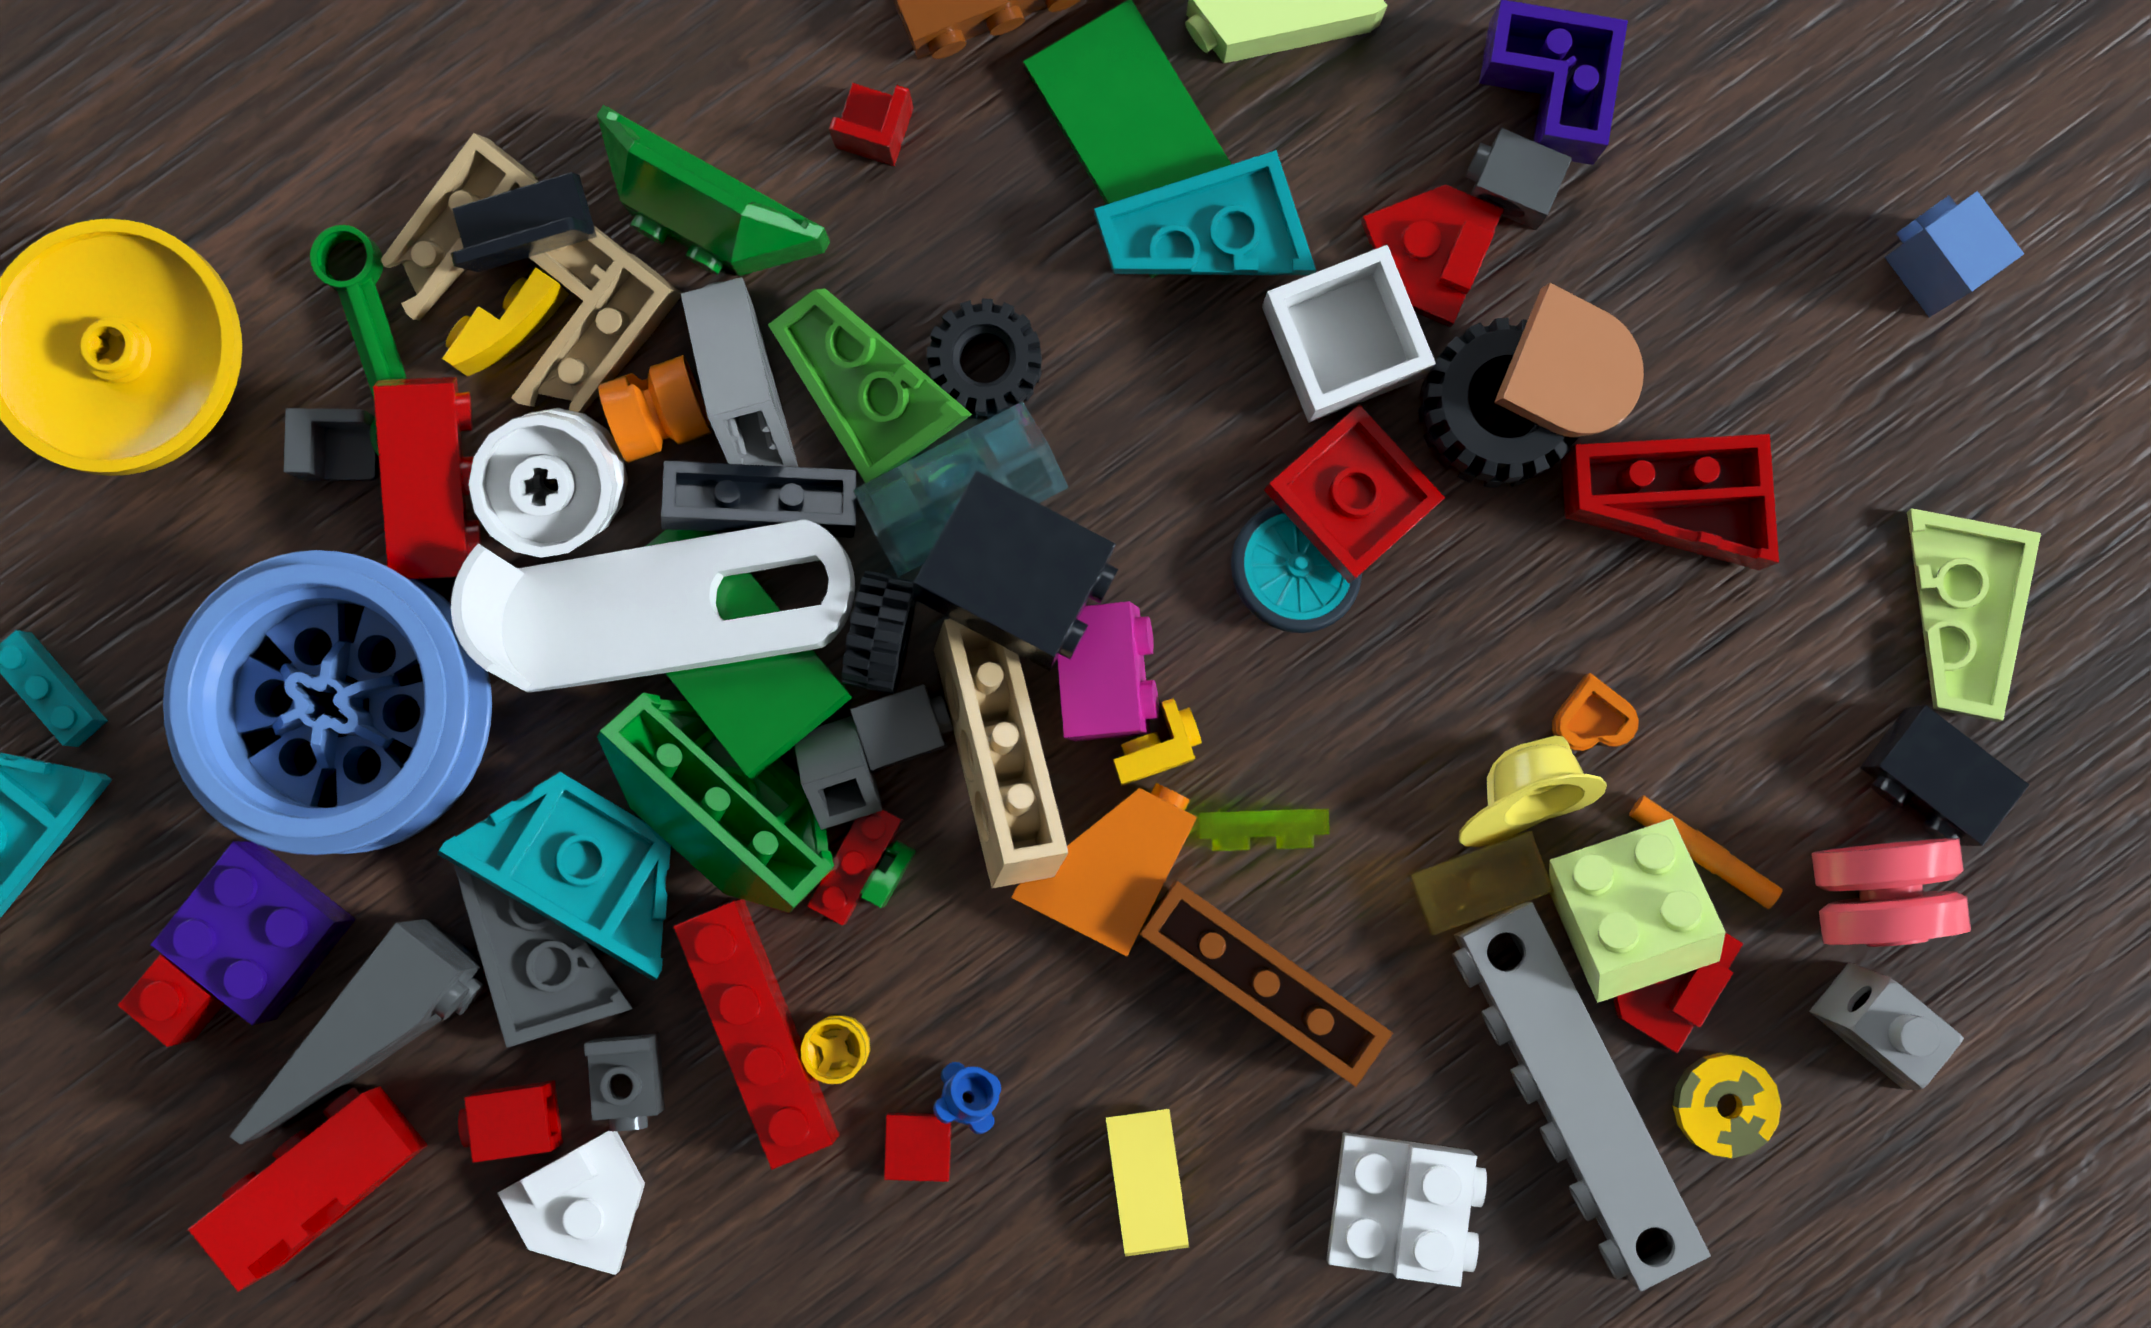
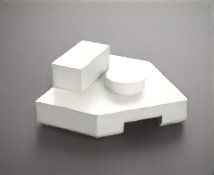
M608 1130L498 1192V1195L528 1250L616 1275L622 1265L627 1247L626 1243L645 1182L618 1132Z

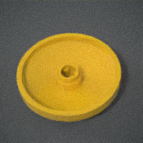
M94 219L78 222L55 230L32 243L13 260L1 275L0 420L20 442L38 455L62 466L94 475L117 476L141 473L161 467L191 450L214 428L225 412L236 388L241 369L242 334L239 317L233 299L218 273L199 253L176 237L150 225L130 220Z

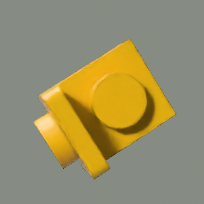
M1174 698L1161 702L1160 707L1172 739L1161 743L1158 733L1154 732L1121 744L1125 756L1113 759L1121 786L1192 762L1195 759L1191 747L1202 744L1189 707L1178 711Z

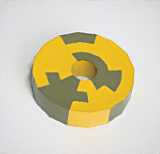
M1720 1052L1703 1056L1685 1069L1675 1086L1673 1109L1677 1125L1691 1143L1711 1155L1736 1158L1754 1153L1770 1140L1779 1125L1781 1101L1777 1085L1765 1068L1746 1057ZM1730 1093L1735 1097L1736 1108L1729 1116H1721L1717 1108L1720 1097Z

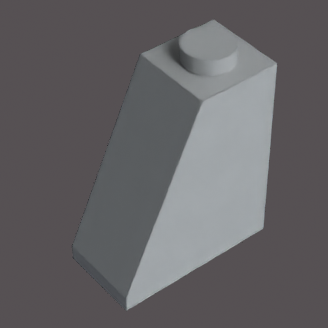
M740 277L725 282H714L703 288L682 293V303L707 416L728 464L798 467L757 314L743 278Z

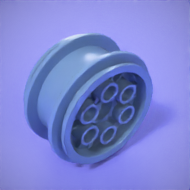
M324 550L299 551L266 559L240 571L221 584L197 608L184 627L168 665L163 697L164 726L174 763L184 783L203 808L232 832L255 844L293 854L363 853L389 847L420 833L445 814L463 794L478 769L488 742L492 717L491 683L488 671L478 665L460 644L452 623L451 603L435 589L419 579H407L388 566L358 555ZM345 604L364 606L354 643H352L345 632ZM326 632L331 638L332 648L324 657L322 663L316 665L310 658V643L315 636ZM270 638L292 663H285L278 669L256 657ZM389 639L394 644L396 658L388 670L379 673L373 666L372 652L379 642ZM419 663L423 681L401 687L399 680L404 679L411 672L412 668ZM346 676L357 679L359 682L351 684L346 681ZM285 682V691L293 701L289 710L278 716L271 707L270 698L275 688ZM317 692L336 694L333 703L347 719L323 715L326 706L319 700L320 697L316 695ZM413 697L420 707V718L413 729L405 732L396 721V711L403 700ZM369 698V712L363 708V700ZM269 728L274 729L275 735L281 736L280 739L255 755H252L246 739V734ZM338 734H347V736L338 737ZM394 739L413 748L405 764L400 761L396 750L390 746ZM309 741L317 762L312 771L303 775L296 768L294 762L295 753L301 744ZM372 748L380 757L381 769L377 777L367 783L358 774L357 763L361 754L367 749ZM336 769L337 807H317L324 783Z

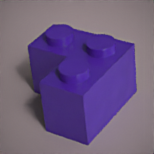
M1500 0L1489 22L1479 84L1541 94L1533 141L1572 157L1571 161L1593 165L1609 143L1628 20Z

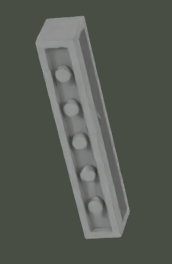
M1520 901L1454 934L1461 948L1452 953L1456 966L1469 988L1479 984L1490 1006L1481 1011L1483 1019L1498 1046L1508 1042L1519 1064L1510 1069L1512 1077L1525 1101L1531 1104L1537 1100L1548 1121V1124L1540 1127L1543 1139L1558 1163L1567 1159L1578 1181L1569 1186L1570 1192L1586 1221L1594 1218L1597 1219L1607 1239L1598 1244L1615 1279L1619 1280L1626 1276L1631 1284L1640 1291H1643L1711 1257L1533 903ZM1505 932L1510 933L1522 957L1521 963L1509 971L1496 969L1490 963L1487 956V948L1491 939ZM1658 1227L1667 1246L1639 1259L1636 1252L1637 1238L1644 1230Z

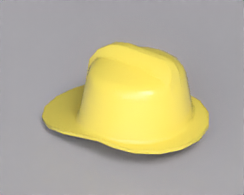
M1555 735L1517 745L1505 751L1493 763L1487 776L1488 806L1480 810L1465 823L1459 831L1458 840L1466 847H1480L1497 843L1547 819L1580 810L1594 803L1605 793L1607 784L1599 776L1583 773L1576 757L1572 754L1568 741L1563 736Z

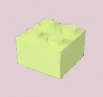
M1673 818L1550 859L1548 891L1597 1003L1720 961L1726 931Z

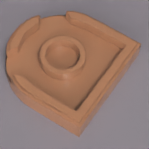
M1549 283L1542 287L1494 403L1559 435L1581 437L1601 433L1624 420L1633 410L1639 399L1644 377L1639 347L1629 330L1616 317Z

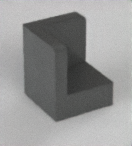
M286 408L284 472L303 481H375L378 478L379 456L373 449L370 440V429L375 416L362 409Z

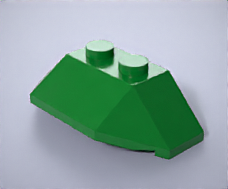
M602 105L597 118L619 199L629 214L634 217L630 226L642 235L662 245L667 237L672 238L689 248L685 254L687 259L715 275H718L723 267L738 276L822 254L826 251L830 240L824 227L645 129L611 108Z
M642 693L600 730L597 738L630 809L723 894L790 913L833 869L831 851H828L826 829L821 830L801 785L800 776L779 758L755 779H750L688 701L661 700L658 695Z

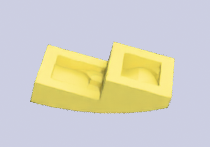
M1164 1109L1107 1117L1106 1124L1125 1257L1189 1248L1170 1110Z

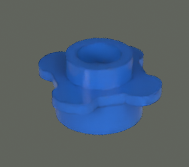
M959 1062L949 1063L941 1071V1079L944 1086L941 1098L935 1101L933 1105L935 1116L942 1123L948 1124L956 1121L968 1125L975 1134L986 1133L994 1125V1117L991 1112L996 1108L999 1101V1094L1001 1093L1000 1081L994 1074L982 1068H965ZM963 1093H969L972 1096V1103H966L963 1100Z

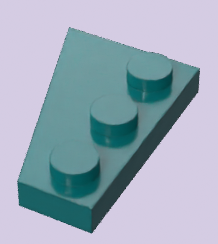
M1277 150L1094 208L1095 219L1114 274L1311 275L1316 272Z

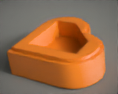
M1588 673L1556 712L1552 720V732L1554 736H1563L1568 741L1571 751H1584L1593 748L1597 743L1604 747H1617L1627 744L1634 738L1638 730L1639 718L1636 710L1628 701L1593 674Z

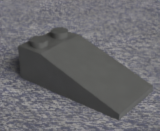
M430 918L395 923L230 1137L237 1143L243 1144L284 1128L442 1020L447 1019L453 1012H456L458 1015L463 1014L476 1000L485 986L478 980L484 972L481 958Z

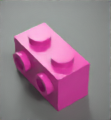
M1130 601L1085 606L1078 619L1088 624L1083 638L1071 659L1060 654L1057 658L1064 738L1073 741H1086L1151 734L1149 719L1159 717V699L1155 680L1146 681L1144 655L1153 654L1154 647L1152 625L1149 616L1140 617V608Z

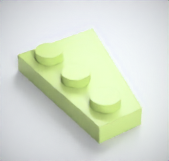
M1910 508L1907 511L1933 709L2001 722L2004 719L2041 533Z

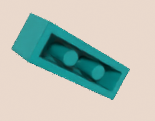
M15 630L0 643V674L62 746L79 747L108 722L33 633Z

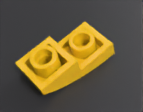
M535 267L528 279L525 277L518 279L506 294L502 305L506 311L500 320L479 306L471 317L468 315L463 316L454 325L447 337L446 347L449 349L442 359L467 377L490 367L518 349L539 331L558 310L569 294L556 280Z

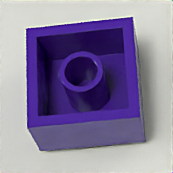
M233 841L151 945L253 1026L277 1020L356 919L266 847L251 841Z

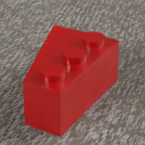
M1770 434L1575 444L1561 459L1565 518L1755 570H1762L1779 563Z
M381 1086L359 1094L355 1088L345 1092L322 1112L328 1119L310 1134L303 1129L289 1138L272 1153L276 1161L258 1175L255 1171H252L241 1178L222 1195L225 1201L188 1229L238 1292L283 1267L428 1146Z

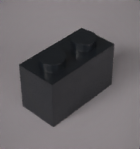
M1927 705L1905 708L1860 767L1875 779L1871 787L1882 798L1902 809L1908 804L1926 818L1922 827L1935 839L1960 838L1961 846H1984L2029 787L2026 781Z

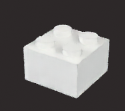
M1388 245L1267 291L1262 308L1308 423L1425 378L1436 364Z

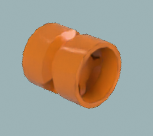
M684 355L650 366L647 379L641 380L633 373L598 386L600 400L610 430L620 453L628 463L660 452L664 439L670 438L680 445L712 433L711 423L707 416L701 392Z

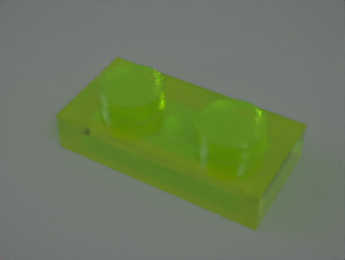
M1329 809L1196 813L1197 838H1211L1212 851L1250 850V837L1267 836L1276 837V849L1314 848V835L1330 834Z

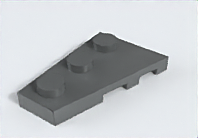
M454 864L506 1048L633 1009L586 941Z

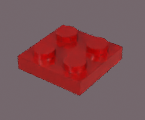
M1360 404L1274 478L1264 489L1269 497L1349 584L1445 499L1440 491Z

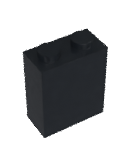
M976 470L913 584L912 598L1050 671L1059 654L1071 659L1083 638L1088 624L1078 619L1089 598L1101 604L1119 570L1108 564L1116 544Z

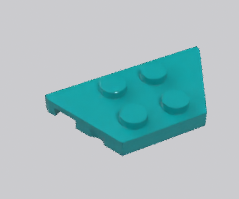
M0 752V918L111 783L112 779L103 773Z
M562 772L534 787L532 791L516 801H511L491 813L488 818L460 835L448 839L437 853L439 856L652 981L656 980L661 973L663 958H661L663 920L666 919L667 906L666 876L670 864L671 845L647 823Z

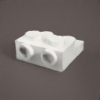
M1343 1133L1326 1261L1329 1265L1393 1273L1396 1278L1461 1287L1463 1271L1474 1272L1477 1264L1479 1238L1477 1233L1468 1232L1471 1206L1482 1207L1484 1203L1487 1185L1486 1169L1476 1167L1477 1156L1467 1149Z

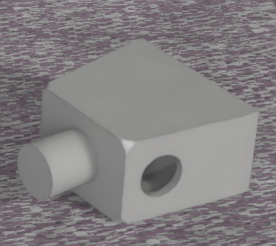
M1848 963L1809 1011L1903 1090H1923L1964 1039L1960 1033L1898 982L1888 976L1853 963ZM1867 993L1870 996L1867 1002L1858 1010L1852 1012V1008L1858 998Z

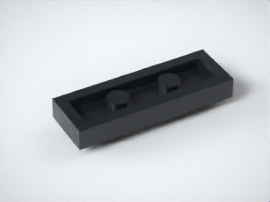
M664 461L661 529L734 532L806 519L820 525L833 537L854 538L856 526V470Z

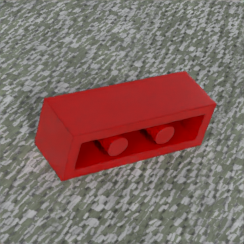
M883 808L882 811L857 818L833 859V869L820 882L808 907L842 926L845 925L862 896V893H860L872 871L876 870L886 849L893 841L904 820Z

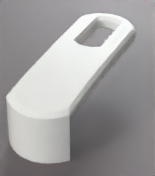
M806 519L523 568L512 566L485 547L477 544L464 561L457 575L451 598V616L456 636L467 654L486 671L528 693L702 668L823 648L838 635L850 615L855 597V577L848 554L838 540L820 525ZM819 560L825 565L829 580L827 594L821 605L723 621L719 616L716 606L717 588L724 576L747 574L748 572Z

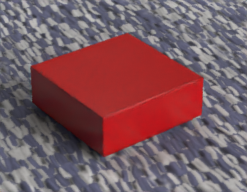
M887 1113L884 1180L949 1182L952 1122L948 1124L942 1123L935 1114Z

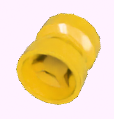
M830 1015L820 1020L805 1034L801 1044V1060L806 1071L816 1080L826 1084H840L853 1078L867 1062L870 1053V1038L865 1027L855 1018L846 1015Z

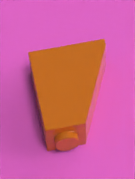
M1155 783L1151 793L1138 788L1067 845L1069 853L1055 877L1020 883L1011 898L1128 956L1197 819L1196 816L1185 811L1190 800L1158 783Z

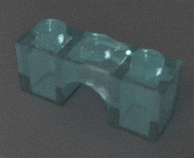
M1023 401L853 490L898 577L925 563L976 470L1038 503L1069 488L1047 440Z

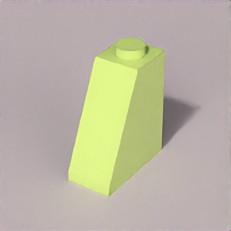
M1188 0L1186 15L1189 19L1185 21V25L1193 40L1205 53L1213 49L1223 63H1229L1369 33L1381 24L1387 4L1384 0Z

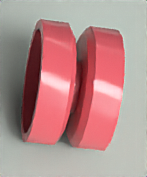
M1960 838L1881 843L1829 849L1812 853L1816 886L1826 891L1859 890V898L1830 902L1819 911L1823 944H1866L1869 947L1897 946L1927 942L1931 938L1958 935L1971 931L1966 896L1956 891L1923 892V884L1953 880L1964 871Z

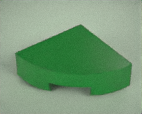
M898 840L895 843L892 842L886 849L876 870L872 871L860 892L862 893L861 897L879 908L885 907L916 850Z

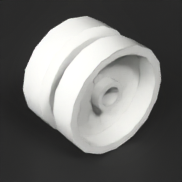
M553 408L531 412L514 418L490 433L473 458L469 489L474 512L490 536L513 552L542 558L569 553L606 529L623 506L628 477L624 458L615 440L605 427L584 413ZM546 470H548L547 479H557L559 487L557 491L550 490L544 484L543 476Z

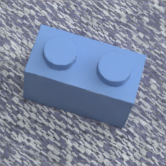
M1976 191L1958 205L1948 195L1898 231L1896 235L1903 244L1885 256V259L1928 317H1931L1974 291L2024 255V253L1979 192Z

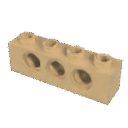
M946 619L943 622L934 647V653L991 888L1055 877L1069 852L1019 656L952 619Z

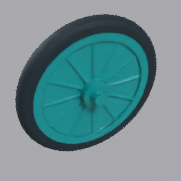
M1278 505L1268 507L1253 516L1241 529L1232 551L1231 572L1234 586L1240 599L1259 620L1282 631L1309 633L1334 624L1351 608L1360 589L1362 573L1349 584Z

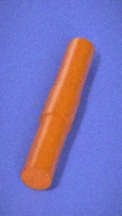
M1642 795L1632 807L1629 816L1645 827L1673 818L1694 862L1712 874L1718 875L1766 909H1770L1779 899L1783 890L1781 887L1733 856L1730 851L1699 830L1693 829L1646 796Z

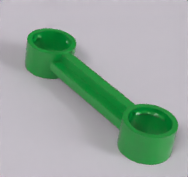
M336 225L327 228L317 236L311 247L310 262L317 277L339 294L374 398L373 386L378 380L407 379L375 285L383 271L381 261L383 256L377 244L359 229L349 225ZM346 240H355L363 243L367 254L363 270L350 280L336 281L331 276L327 267L328 257L333 248ZM375 416L370 429V440L373 449L379 456Z

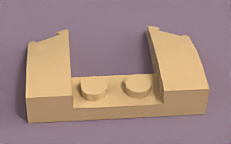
M472 134L381 258L383 266L387 268L403 264L417 295L401 304L406 314L413 320L420 321L465 271L463 268L455 267L451 257L452 252L464 249L452 208L539 182L537 181L538 177L494 142L478 134ZM595 226L597 236L595 238L529 257L583 300V302L511 398L518 404L534 407L538 394L571 400L569 410L584 413L599 396V384L613 380L677 303L682 292L636 255L625 251Z

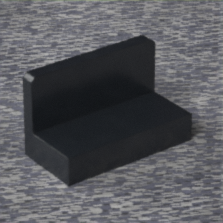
M573 172L452 208L464 248L451 253L453 264L455 267L474 272H482L597 237L580 175Z

